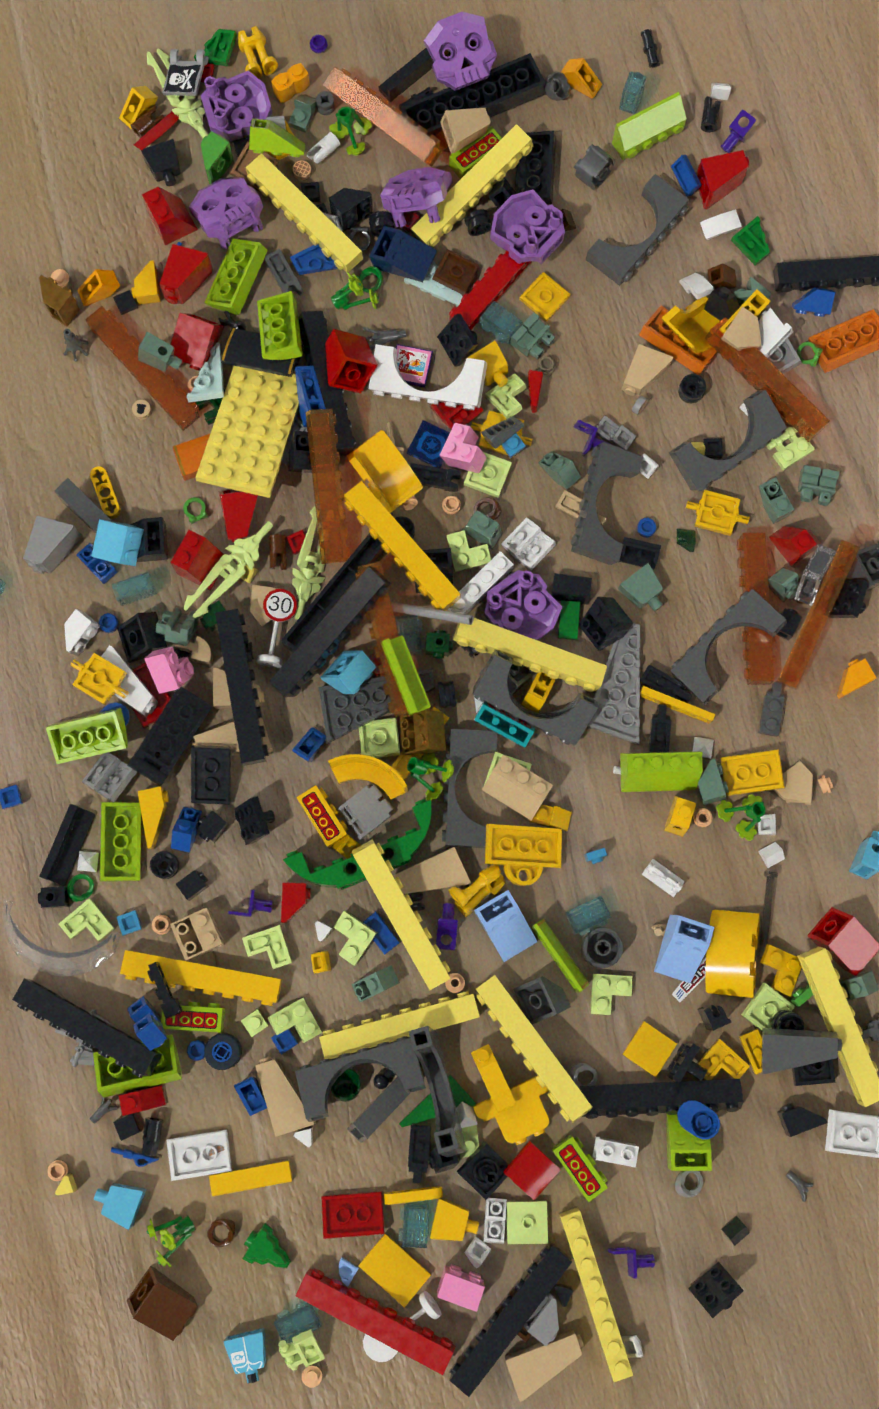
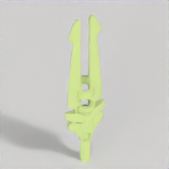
M157 49L158 55L166 68L169 69L170 63L168 60L170 56ZM147 52V65L154 68L162 88H164L166 77L151 53ZM166 95L170 104L173 107H177L172 109V111L179 116L181 122L188 123L195 130H198L202 139L208 136L203 126L205 110L201 107V100L194 103L195 96H184L185 98L180 101L179 96Z
M318 502L310 511L312 520L297 560L300 571L295 568L292 571L295 577L292 579V585L295 587L298 595L295 620H298L304 613L306 602L314 593L319 592L321 588L319 584L323 583L325 577H317V575L324 571L329 525L331 521H334L331 505L327 509L318 552L311 551L321 502Z
M267 521L256 535L246 539H237L234 541V545L226 547L225 549L232 553L230 555L224 554L201 583L195 594L187 596L184 610L187 611L212 582L221 575L225 580L193 614V617L197 618L208 613V606L246 573L244 569L246 564L250 570L253 569V561H257L259 558L258 549L261 539L271 530L273 524ZM233 559L237 560L238 563H239V565L236 564V563L233 561Z

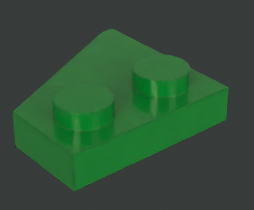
M218 29L213 34V37L204 44V56H208V64L228 66L237 38L236 31Z
M758 216L731 239L755 266L770 253Z

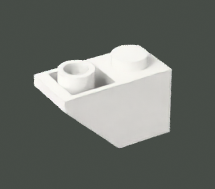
M78 609L74 610L64 624L66 651L78 656L85 650L86 644L96 635L100 627L90 616Z

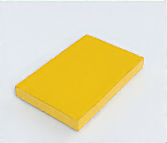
M779 749L720 758L724 782L726 781L729 793H726V796L785 788Z
M386 1233L358 1265L404 1308L431 1276V1273Z

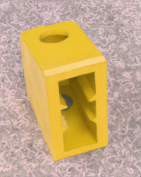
M495 340L467 357L487 362L484 381L486 386L494 382L499 387L507 384L508 379L505 375L508 374V364Z
M674 796L664 831L683 837L690 827L696 803Z
M443 1197L439 1198L430 1232V1239L463 1241L465 1231L477 1234L479 1221L468 1219L469 1209Z

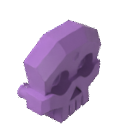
M466 12L454 14L437 21L424 39V44L434 61L432 68L437 82L456 91L489 78L497 53L493 41L488 40L484 17ZM470 41H475L476 46L472 47ZM446 50L450 51L451 53L449 57L444 55V52ZM463 61H465V62H467L469 65H471V66H468V67H466V68L461 69V68H462Z
M250 71L243 72L229 79L226 77L215 79L209 76L204 80L206 90L201 94V99L210 131L223 136L229 142L244 138V135H250L252 118L266 120L267 117H271L272 108L265 84Z
M434 167L411 169L390 178L380 196L383 208L393 215L395 227L399 228V224L400 227L406 225L403 212L426 209L430 223H433V219L434 223L440 221L441 218L437 204L444 201L447 189L453 183L451 172Z
M244 177L220 178L199 190L189 206L192 216L199 221L202 230L208 238H218L220 246L224 250L228 249L226 243L230 246V237L245 228L252 226V230L258 232L257 225H259L260 230L263 229V224L259 217L263 204L254 188L247 185Z
M533 189L511 195L494 213L490 239L497 246L508 251L509 257L519 264L528 261H536L542 264L563 242L565 234L563 213L552 204L547 205Z
M517 570L487 591L484 615L490 624L538 641L554 629L562 606L546 591L547 585L539 574ZM517 592V601L509 599V597ZM537 600L538 605L533 606L531 601ZM510 616H513L515 618V621L510 622L508 618Z

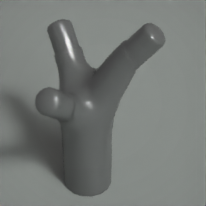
M102 1097L100 1107L90 1117L94 1124L107 1112L118 1109L117 1106H109L112 1102L111 1099L106 1102V1097Z
M790 1170L786 1177L797 1187L802 1201L806 1202L805 1192L809 1191L806 1187H813V1183L802 1181Z

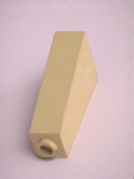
M259 718L260 726H264L266 737H262L263 744H267L268 751L273 752L274 750L263 719ZM234 722L193 736L195 742L192 745L231 747V755H240Z
M455 847L393 875L394 878L399 877L404 887L401 890L404 895L471 884Z
M271 1056L260 1059V1064L255 1065L275 1137L314 1125L315 1121L308 1122L306 1119L301 1097L278 1060H271Z
M574 1330L556 1336L547 1346L539 1342L505 1355V1361L520 1402L524 1401L583 1355L580 1348L584 1347L580 1334L575 1335Z

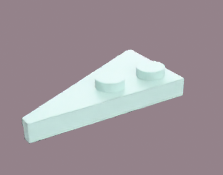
M434 261L423 283L404 278L406 284L414 285L420 288L421 291L428 292L436 298L451 302L456 307L461 303L463 296L460 293L432 280L438 268Z
M220 342L212 347L210 351L211 356L208 362H204L199 376L195 379L191 394H187L188 402L224 397Z

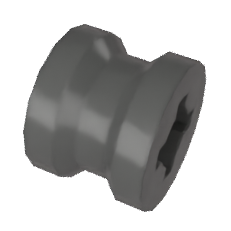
M327 91L320 92L317 95L318 112L322 115H330L335 109L333 95Z

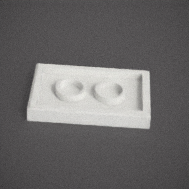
M829 1109L825 1151L879 1158V1116Z
M227 1129L166 1140L171 1181L232 1171ZM222 1145L225 1150L217 1153L214 1146ZM212 1148L215 1154L208 1157V1153Z

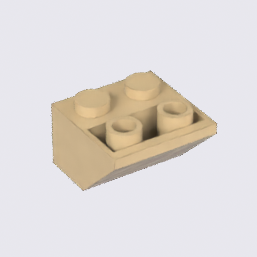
M207 907L170 924L185 961L225 945L213 915Z

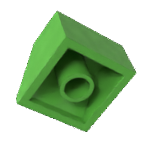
M211 131L201 142L209 184L222 178L234 161L230 143Z

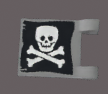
M171 49L170 65L162 92L163 95L197 96L203 69L209 59L208 56H204L205 50H197L196 61H182V56H178L179 50Z

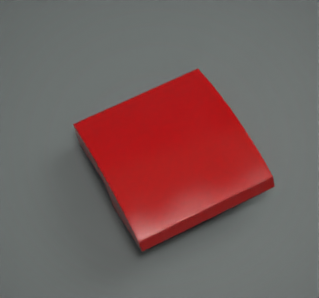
M438 402V405L432 404L430 406L450 430H452L454 423L467 425L484 411L481 406L480 408L475 407L474 410L463 409V405H456V408L445 406L444 402Z
M529 1141L503 1173L535 1201L561 1169Z

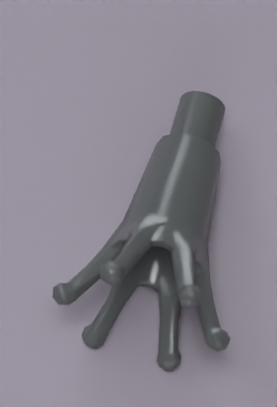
M363 327V330L374 333V336L365 337L370 342L375 341V343L369 346L371 351L375 349L376 344L381 345L406 337L405 330L376 331L369 327Z
M65 329L63 331L64 343L67 346L66 351L63 353L64 356L67 355L69 350L72 352L75 362L77 361L76 351L80 350L87 356L88 353L83 350L81 344L88 345V341L79 340L78 336L71 332L70 329Z

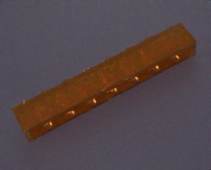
M334 67L323 86L432 167L444 150L439 145L440 140L434 135L427 136L426 133L428 131L422 126L418 125L415 127L413 125L415 121L407 115L403 118L400 115L402 111L394 105L392 108L387 106L389 102L382 96L379 98L375 97L376 92L370 87L363 88L364 83L356 77L351 79V73L344 68L339 70L337 67Z
M103 306L98 308L85 319L88 327L184 431L200 418L198 413L199 407L195 402H188L187 394L181 387L177 389L174 385L175 381L169 374L165 375L161 370L139 361L138 345L140 343L133 335L130 337L126 333L128 330L121 322L118 324L115 321L116 317L111 310L106 311Z
M726 317L722 319L707 334L705 339L709 345L714 347L721 354L722 358L727 360L734 367L735 371L747 380L749 385L753 386L756 390H766L777 411L803 438L810 442L826 427L830 420L757 348L751 347L737 351V349L721 340L724 334L719 329L728 321Z
M332 409L309 410L306 412L321 564L346 562L350 557V550L346 545L348 531L344 526L346 512L342 507L344 492L340 487L342 473L338 468L340 454L336 449V444H338V435L334 429L336 416Z
M742 533L740 538L737 539L736 544L737 550H740V557H738V569H741L739 587H742V594L746 591L750 592L752 589L755 590L770 604L765 533ZM744 627V631H742V642H745L743 660L746 661L747 667L744 669V678L747 679L748 685L771 684L774 682L772 636L758 628Z
M841 540L781 672L778 683H782L794 690L797 689L859 553V546Z
M381 561L358 566V572L355 573L356 581L368 567L376 568L384 576ZM387 592L383 597H379L375 602L376 606L371 611H367L365 617L366 621L370 620L372 628H369L371 640L375 639L376 646L373 649L375 657L380 659L381 665L378 666L380 677L384 676L386 684H383L385 696L389 695L390 702L387 703L388 710L396 718L409 714L381 645L383 640L399 637L389 593Z

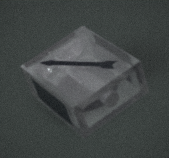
M818 544L802 573L795 600L813 606L829 576L837 551Z

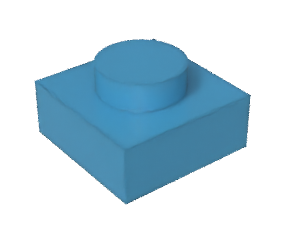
M517 433L501 444L510 458L526 447Z
M605 848L586 853L584 856L586 862L591 861L592 864L602 862L603 857L607 856Z
M136 910L117 916L122 936L142 930Z

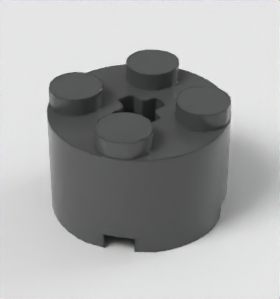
M591 144L584 158L576 162L574 166L576 169L575 176L592 190H595L594 186L599 187L611 172L609 167L611 164L614 166L615 159L599 146Z
M597 928L588 932L583 938L581 944L582 956L593 967H611L621 958L623 943L613 930ZM601 943L606 947V951H603L602 954L597 949V946L601 945Z

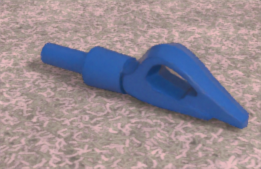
M111 1148L112 1153L123 1155V1158L133 1159L138 1167H144L159 1160V1158L136 1153L126 1148L125 1150ZM139 1159H145L148 1162L140 1164Z

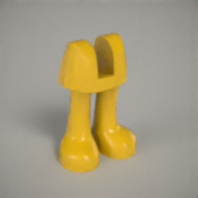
M254 26L251 27L252 36L247 37L244 30L238 31V45L240 51L246 54L248 60L245 72L250 71L259 79L262 77V70L256 60L254 50L258 52L262 69L266 76L276 71L278 62L273 56L268 57L264 47L266 38L259 28Z
M493 864L479 872V877L468 888L461 890L453 886L448 889V892L456 901L455 905L461 914L468 917L487 895L492 893L495 896L504 886L506 880L501 874L499 866Z

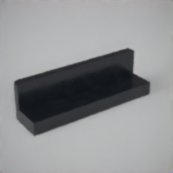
M427 48L378 86L379 91L389 102H392L432 69L434 61Z
M73 804L69 805L39 877L62 886L66 885L79 851L94 820L95 813Z

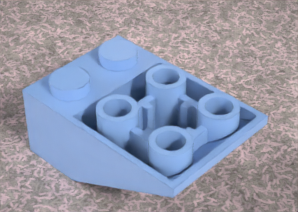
M509 890L474 910L503 962L537 943L534 934Z
M670 915L654 972L691 983L709 948L714 927L683 916Z

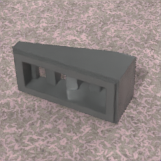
M512 416L485 429L481 433L486 442L496 449L523 428L524 424L515 416Z

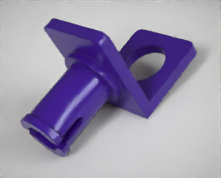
M741 110L729 126L731 134L720 147L727 153H730L738 141L744 143L745 135L754 125L756 119L745 110ZM742 117L748 118V126L740 127L738 124L739 120Z
M581 420L574 424V428L589 434L582 453L583 455L591 448L605 442L596 438L598 428Z
M250 890L247 913L228 911L227 914L251 917L253 910L271 913L272 907L264 905L271 906L273 900L256 899L254 896L255 890Z
M452 903L443 904L442 918L438 919L436 945L439 949L455 950L458 920H454L455 905ZM443 935H449L452 938V942L449 945H444L441 942Z
M631 1247L608 1248V1252L614 1255L627 1254L628 1275L634 1279L637 1278V1268H653L655 1266V1262H652L655 1261L653 1254L636 1255V1250Z

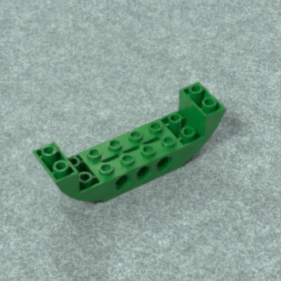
M419 800L412 807L420 830L417 831L416 828L406 831L405 836L400 838L398 835L387 839L388 843L381 845L384 853L386 851L394 853L391 859L384 858L385 861H390L394 869L412 862L413 855L424 843L431 823V800ZM297 850L286 854L287 858L283 859L296 874L315 885L338 888L341 891L367 880L353 854H350L351 858L346 860L342 857L332 861L333 865L329 867L325 865L313 869L314 873L311 872L306 857L302 852L299 853ZM351 865L357 866V871L354 874L347 873V869Z

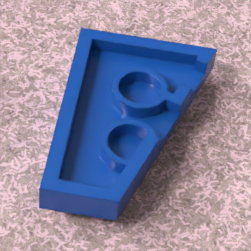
M318 244L290 257L298 275L338 268L331 257L327 258L323 254L322 248Z

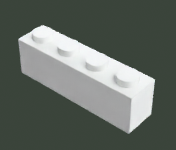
M500 551L459 591L461 599L448 610L450 612L468 614L487 595V591L496 586L514 569V564Z

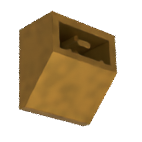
M40 275L39 280L45 306L52 318L67 327L80 310L76 303L77 300L72 296V291L64 286L62 288L53 278H46Z
M424 710L410 716L400 717L402 755L435 753L446 750L443 712Z

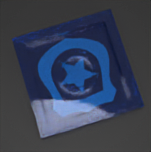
M423 420L407 450V454L434 467L441 468L444 460L440 457V453L450 432Z

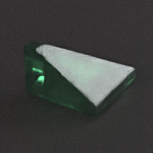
M677 529L676 543L689 552H694L696 531Z

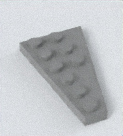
M633 623L626 635L612 645L606 662L607 668L602 686L596 691L594 696L598 709L587 727L639 745L640 625Z

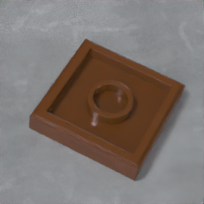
M447 249L432 280L465 295L480 265Z

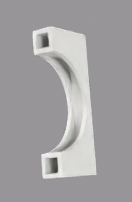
M375 345L374 358L378 365L370 377L368 388L374 392L373 395L384 396V394H392L391 397L396 399H402V396L409 397L410 401L420 402V399L427 400V403L438 405V402H444L445 406L456 408V405H463V409L474 410L475 407L480 408L487 369L486 361L466 358L463 370L454 382L441 390L426 392L412 388L403 379L397 364L396 348Z

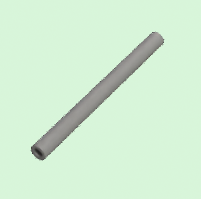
M380 599L375 602L376 606L374 607L472 625L474 621L472 615Z

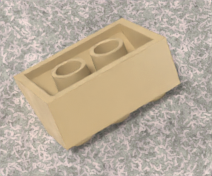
M502 755L482 791L531 821L553 785L507 756Z

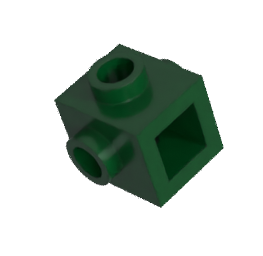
M436 630L435 633L427 632L425 655H433V658L443 659L444 656H448L449 651L453 650V640H450V634H446V631Z

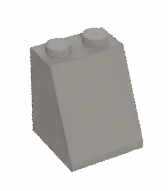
M36 516L23 559L33 569L32 571L39 574H44V572L51 573L81 540L82 536L74 525Z

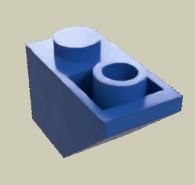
M814 287L794 301L792 308L796 309V313L807 314V311L814 312L815 316L825 317V314H831L835 292L829 289Z
M183 807L172 830V849L190 853L196 839L197 828L199 827L198 822L202 815L201 810Z

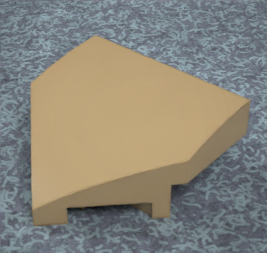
M742 306L721 340L737 349V351L751 347H761L758 317Z
M252 585L249 612L261 627L271 620L263 610L265 596L270 591L280 588Z
M799 761L783 773L785 788L775 789L774 791L783 800H786V803L797 802L811 805L813 774Z

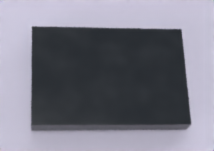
M191 746V803L230 805L231 747Z

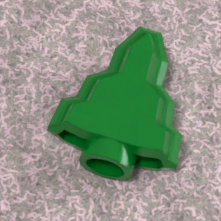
M266 1223L263 1224L258 1233L253 1230L244 1243L248 1248L242 1259L251 1264L254 1262L261 1265L270 1263L275 1267L287 1268L291 1262L287 1252L279 1247V1239L273 1235V1229Z

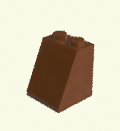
M152 1266L149 1267L127 1299L133 1319L172 1341L175 1340L177 1335L179 1336L182 1333L185 1323L189 1317L191 1318L195 1314L198 1306L191 1294Z

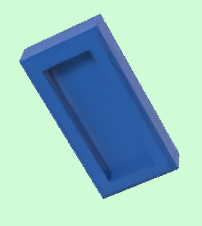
M681 155L671 165V168L686 197H688L701 186V183L687 155Z
M377 912L363 921V923L377 932L373 941L384 955L400 943Z

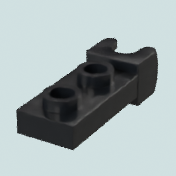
M415 463L410 464L411 469L423 486L444 489L449 492H458V484L451 482V480L460 479L461 472L459 470H447Z
M159 962L148 965L150 969L147 971L149 978L152 982L155 981L157 989H155L156 995L159 1000L163 1001V1004L160 1006L165 1018H170L183 1012L178 998H173Z

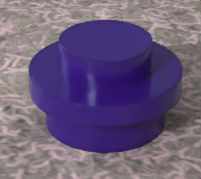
M315 35L310 40V48L313 52L322 53L327 49V40L322 35Z

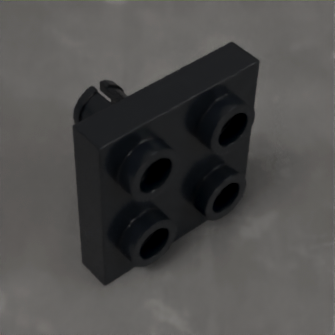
M461 313L455 314L437 336L455 367L460 366L478 346L476 332L469 329Z
M865 580L835 581L825 616L828 618H858L859 613H863L866 609V604L863 600L869 582Z
M258 796L250 798L234 808L235 818L239 823L241 837L245 841V845L253 844L270 834L267 823L274 822L275 815L272 810L262 811Z
M686 1042L685 1045L682 1044L677 1051L678 1058L675 1062L672 1061L667 1068V1072H669L667 1077L680 1083L687 1071L699 1080H702L707 1073V1069L693 1061L700 1047L690 1042Z
M833 1059L792 1068L794 1086L836 1083Z
M484 1141L457 1172L487 1200L508 1177L503 1171L509 1164Z
M720 1262L716 1263L688 1288L712 1318L723 1309H729L733 1304V1300L744 1291Z

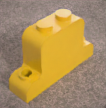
M537 1076L509 1088L517 1105L498 1113L490 1097L473 1106L477 1117L483 1119L484 1122L495 1118L505 1140L509 1143H516V1145L526 1142V1137L532 1134L536 1137L546 1132L545 1128L549 1124V1118L539 1096L547 1093L548 1089L545 1086L542 1088L535 1079Z

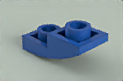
M89 543L76 556L105 584L118 571L108 561L92 557L93 545Z

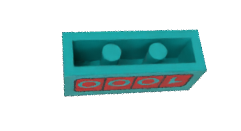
M487 701L482 702L474 721L524 748L535 731V728L526 724L525 720L521 718L515 719L509 715V712L503 709L499 711Z

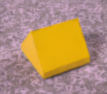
M328 951L311 954L314 974L331 971Z

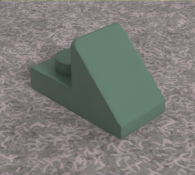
M301 94L294 99L295 109L288 124L289 127L306 133L317 103L316 99Z
M752 277L747 282V290L738 289L733 291L739 305H742L756 289L768 299L771 296V293Z

